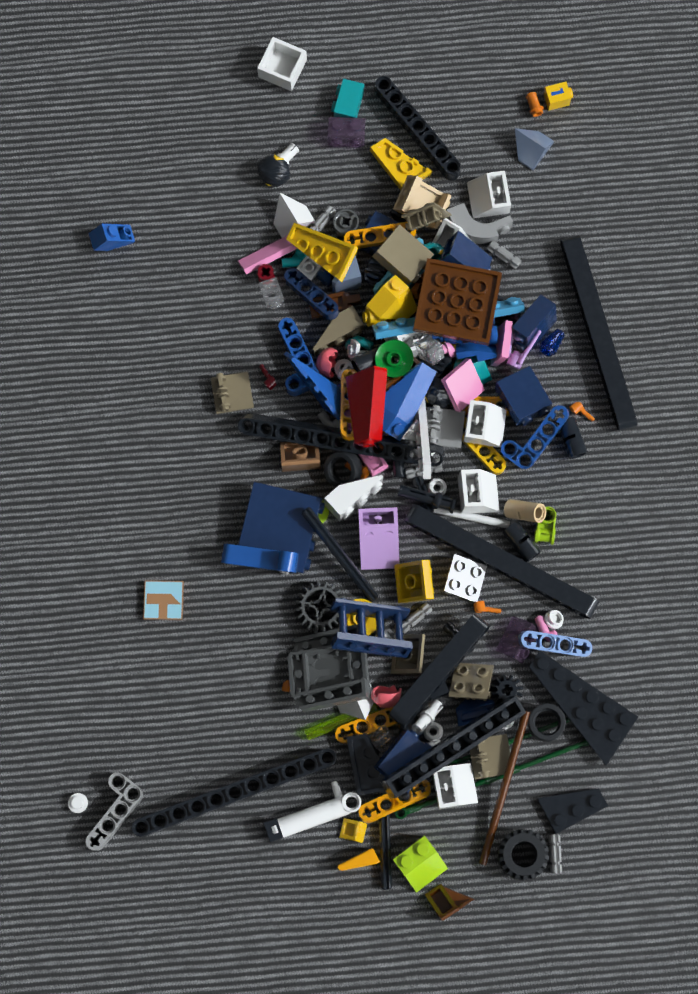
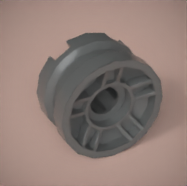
M343 209L335 214L333 218L335 234L344 238L348 231L359 229V218L354 211ZM345 221L349 222V226L342 224Z

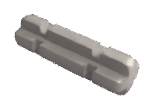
M327 206L324 210L325 212L318 217L310 229L318 232L322 231L330 221V218L336 214V210L332 206Z
M492 241L488 245V251L491 253L495 252L498 258L505 263L509 262L510 266L514 269L518 268L521 264V259L516 256L513 257L514 254L502 246L499 247L497 242Z
M442 464L437 467L431 466V474L432 472L438 473L442 471ZM418 466L414 469L412 467L405 469V475L408 480L415 478V476H423V472L419 471Z
M424 603L420 610L417 609L406 618V621L402 622L403 633L408 632L411 626L414 627L425 618V615L432 612V608L428 603Z
M551 834L549 835V843H551V846H549L550 862H552L550 872L552 874L562 873V865H560V862H562L561 846H559V843H561L560 835Z

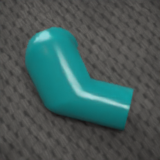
M297 248L292 258H282V267H298L306 257V254Z
M355 336L351 338L360 343V348L363 347L367 350L373 348L374 342L364 337ZM351 339L347 340V342L345 343L346 349L350 344Z

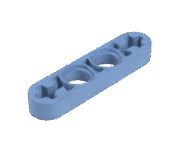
M523 631L518 636V643L523 648L578 657H587L592 652V644L586 639L536 631ZM529 634V638L537 640L536 642L527 643V641H524V637H528ZM544 637L550 639V646L547 648L542 646V639ZM562 640H566L569 644L568 649L565 651L560 648ZM574 645H583L586 647V651L574 649Z

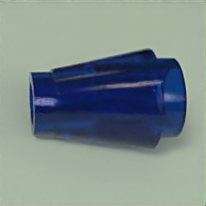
M560 329L552 332L540 343V351L547 357L555 355L565 336L564 332Z

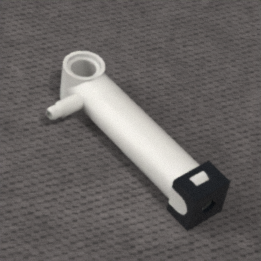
M337 781L331 782L335 796L334 799L265 822L264 825L269 840L272 843L284 837L355 813L361 807V798L353 792L342 795ZM350 797L357 800V805L354 808H349L346 805V800Z

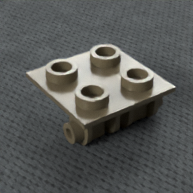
M435 202L427 203L424 207L409 210L408 213L401 215L408 222L405 224L407 230L411 231L452 216L451 213Z
M248 372L230 375L218 373L216 377L211 378L216 414L254 408Z
M460 663L453 673L449 697H455V699L466 698L467 700L483 699L484 701L491 699L489 687L494 665Z
M507 734L490 736L470 750L475 779L504 775L510 756Z

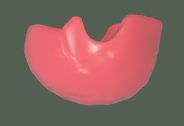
M324 349L316 360V367L319 373L329 379L334 376L331 369L336 364L335 359L338 355L336 349Z
M392 685L390 688L377 686L373 688L371 698L381 708H393L401 699L402 688H399L397 691L395 685Z

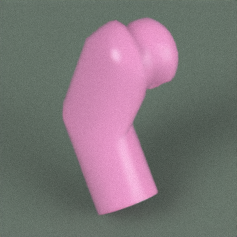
M444 342V344L439 346L441 354H447L451 359L456 356V350L449 342Z
M544 616L535 618L539 632L557 635L556 630L549 631ZM544 637L547 642H550L548 637Z

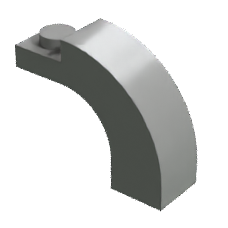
M464 203L447 209L452 215L447 217V219L460 226L471 241L477 244L497 242L498 233L505 234L509 232L513 225L511 216L492 223L477 222L470 216Z

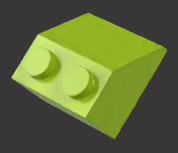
M423 836L393 859V862L416 893L448 869L426 836Z

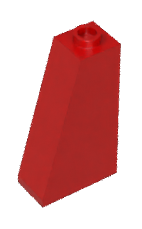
M372 366L345 377L354 443L363 445V447H372L374 443L382 441L387 368Z

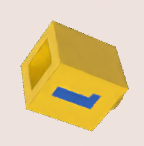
M567 82L546 86L543 93L548 111L569 106L571 98H573L571 87L568 88Z

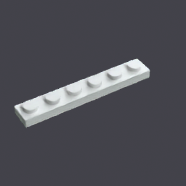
M424 397L414 420L418 419V421H415V432H419L416 433V445H420L417 446V457L421 458V460H418L419 471L423 472V479H431V459Z

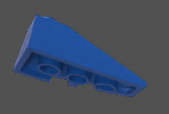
M285 352V357L322 408L334 418L340 420L341 385L334 384L305 363Z
M420 362L407 372L402 380L388 388L389 390L385 394L384 432L399 441L402 439L411 426L436 374L434 369Z

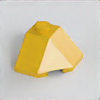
M394 275L386 282L366 305V308L378 320L407 319L417 312V305L410 288L397 275Z

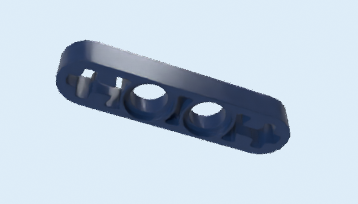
M296 268L288 269L285 272L284 278L287 286L327 320H334L338 317L339 309L337 303ZM303 286L310 287V289L305 292L300 290ZM317 296L323 298L320 302H314L313 299Z

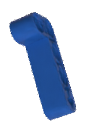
M283 318L279 322V333L289 354L298 360L306 358L308 360L306 365L319 373L295 322L291 318ZM285 326H287L288 328H290V330H291V335H290V336H289V333H288L287 329H284ZM293 342L300 343L298 348H292L290 345ZM298 373L286 379L285 386L289 395L298 396L309 391V388ZM296 382L299 384V387L291 389L289 385Z
M555 406L524 447L514 440H507L501 445V453L522 469L532 467L569 417L568 409L565 406ZM563 409L564 418L560 417L557 419L558 426L554 422L549 421L550 417L553 420L556 418V410L560 411ZM546 424L553 426V433L551 435H547L543 431ZM535 439L540 440L542 443L540 450H535L532 447V442ZM508 443L513 444L515 447L513 454H508L505 450ZM523 455L530 457V463L527 466L523 465L520 461Z
M224 544L221 563L296 573L299 554L288 551Z

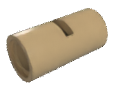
M510 499L505 503L504 514L510 519L541 523L546 516V507L542 503Z

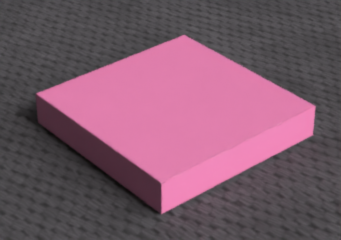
M506 320L497 328L498 341L497 344H493L497 348V358L491 359L490 366L497 367L509 357L512 321Z
M469 358L462 361L441 380L455 411L458 412L462 411L470 403V400H474L485 390Z

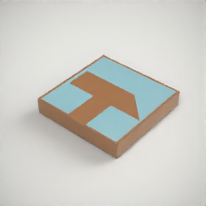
M145 581L143 619L183 620L184 581Z

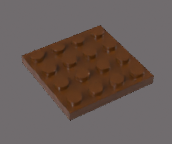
M427 258L413 331L488 346L502 272Z

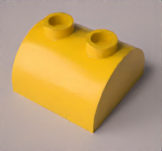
M419 560L394 565L398 603L434 599L430 560Z

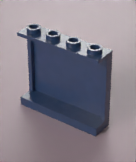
M254 482L239 545L298 553L296 572L305 574V571L310 569L311 559L308 558L310 551L313 552L316 541L313 538L316 532L303 517L302 511L310 507L319 517V514H323L325 503H322L323 499Z

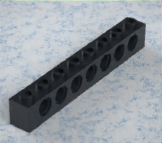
M517 696L507 697L380 780V783L389 798H398L524 715L526 711Z

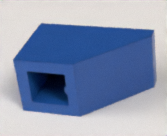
M100 224L88 233L94 251H109L135 242L130 225Z

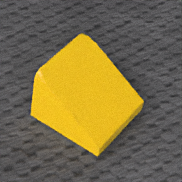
M344 818L339 838L363 843L367 824Z

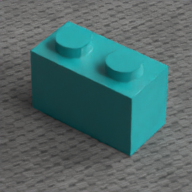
M343 79L341 85L338 84L336 95H338L337 102L333 101L331 112H334L335 120L351 124L356 123L365 84Z

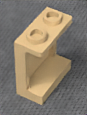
M408 175L393 210L404 215L409 210L419 209L431 202H435L446 210L449 207L451 195L442 193L422 182L423 179L418 176ZM439 220L424 227L429 229H437L438 226H440V224L442 223V220Z

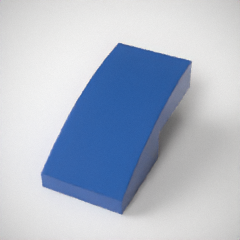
M466 342L462 343V345L456 344L457 359L477 356L478 362L497 358V348L493 344L486 346Z

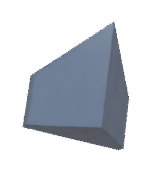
M515 128L518 161L533 171L554 141L539 131Z

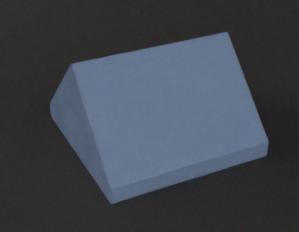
M354 256L343 282L336 277L332 280V293L347 292L361 288V273L356 256Z

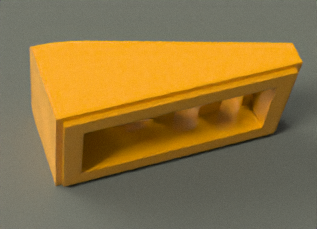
M371 848L338 865V869L343 871L378 864L380 861L374 849Z

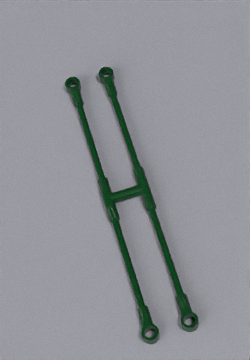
M558 721L540 727L538 731L544 732L557 727ZM530 732L525 733L523 739L531 737L532 734ZM514 738L508 740L509 746L514 742ZM583 739L579 743L519 766L515 765L513 774L582 746H589V744ZM471 755L454 760L446 766L457 765L471 760ZM504 775L487 777L474 782L475 787L503 779ZM437 797L420 804L415 803L400 810H403L405 815L399 817L397 815L398 811H396L395 816L398 819H404L407 815L436 803Z

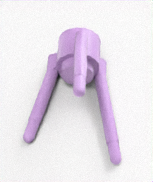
M512 330L509 357L506 364L520 370L525 357L538 339L541 330L537 331L523 353L514 351L513 354L511 353L513 343Z

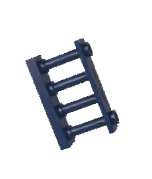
M335 598L330 607V612L339 613V632L336 633L331 641L332 649L407 658L413 649L412 641L403 640L402 621L408 616L410 608ZM346 614L357 615L358 634L347 632ZM365 616L376 618L377 637L366 635ZM384 619L394 620L395 639L385 637Z

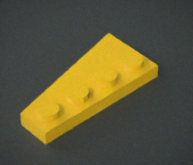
M293 223L286 238L287 241L341 282H343L358 250V247L297 223Z

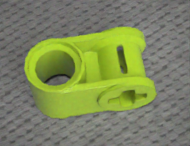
M548 506L546 507V512L552 515V519L537 523L534 543L541 541L554 545L556 512L552 507Z

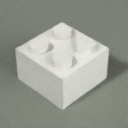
M272 37L257 68L258 77L292 91L307 61L306 51Z

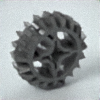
M317 581L316 588L310 583L311 590L304 587L303 591L306 594H298L302 601H295L297 605L301 606L295 608V612H302L297 615L298 620L304 618L301 625L304 626L309 623L307 626L308 631L314 626V633H318V628H322V632H325V627L333 630L332 624L338 628L339 623L337 620H339V613L330 612L331 605L326 602V597L329 594L334 599L345 598V595L338 597L341 589L334 592L335 585L332 584L329 589L328 582L326 581L324 587H321L320 581ZM321 593L317 601H307L312 595ZM322 599H323L324 607H327V608H326V609H322V612L320 613V616H319L318 608H315V607H316V606H320V604L322 603ZM305 607L316 612L315 621L308 617ZM336 613L332 619L321 622L325 614Z

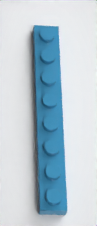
M517 297L497 301L494 318L525 312L524 303ZM416 316L407 319L398 318L396 321L391 322L381 321L372 325L376 340L415 333L413 328Z

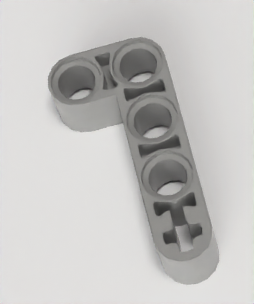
M113 773L108 779L111 789L120 796L86 838V846L93 851L102 850L143 798L141 788L121 773ZM116 777H122V786H114L113 781ZM137 789L138 797L131 800L128 796L130 790ZM119 805H124L126 812L119 816L116 813V808ZM108 820L113 822L111 831H105L103 827L104 823ZM98 830L107 835L106 838L104 836L99 838V846H92L94 843L92 838H98L101 835L97 833Z

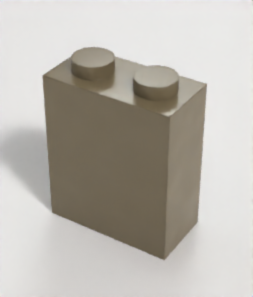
M399 224L372 257L391 274L397 275L408 285L410 282L414 284L421 276L419 272L422 268L425 270L427 258L431 259L434 254Z

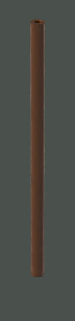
M528 711L520 717L480 856L479 864L486 865L530 715Z

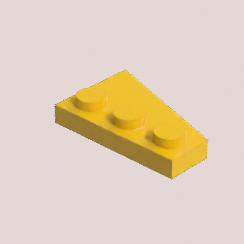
M386 138L370 147V152L400 190L408 175L425 179L433 172L428 167L425 168L420 165L419 161L415 158L412 159L403 153L402 149Z

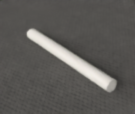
M441 508L434 509L433 512L502 528H508L510 525V521L473 513L461 514V511L455 509L453 514Z

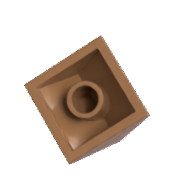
M280 442L283 472L321 469L319 447L292 442Z

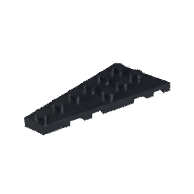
M539 651L529 669L546 688L553 700L560 706L567 718L588 742L592 750L602 760V763L607 766L638 719V716Z

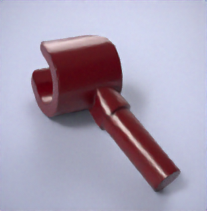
M261 364L259 367L267 378L263 383L269 390H272L276 386V381L268 373L265 366Z

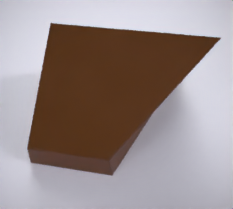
M442 884L424 894L441 921H444L474 900L471 897L446 888Z

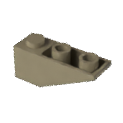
M353 305L339 312L338 317L331 321L313 348L314 356L320 355L326 348H331L335 345L338 347L344 344L346 339L351 336H359L362 333L364 324Z

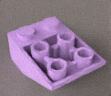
M397 507L358 509L361 570L395 569L394 565L399 564Z

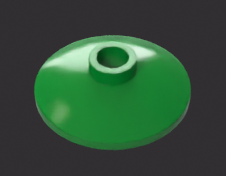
M389 340L383 343L375 355L376 366L387 368V377L396 378L403 376L413 365L414 358L411 348L400 340ZM393 358H398L397 363L391 362Z

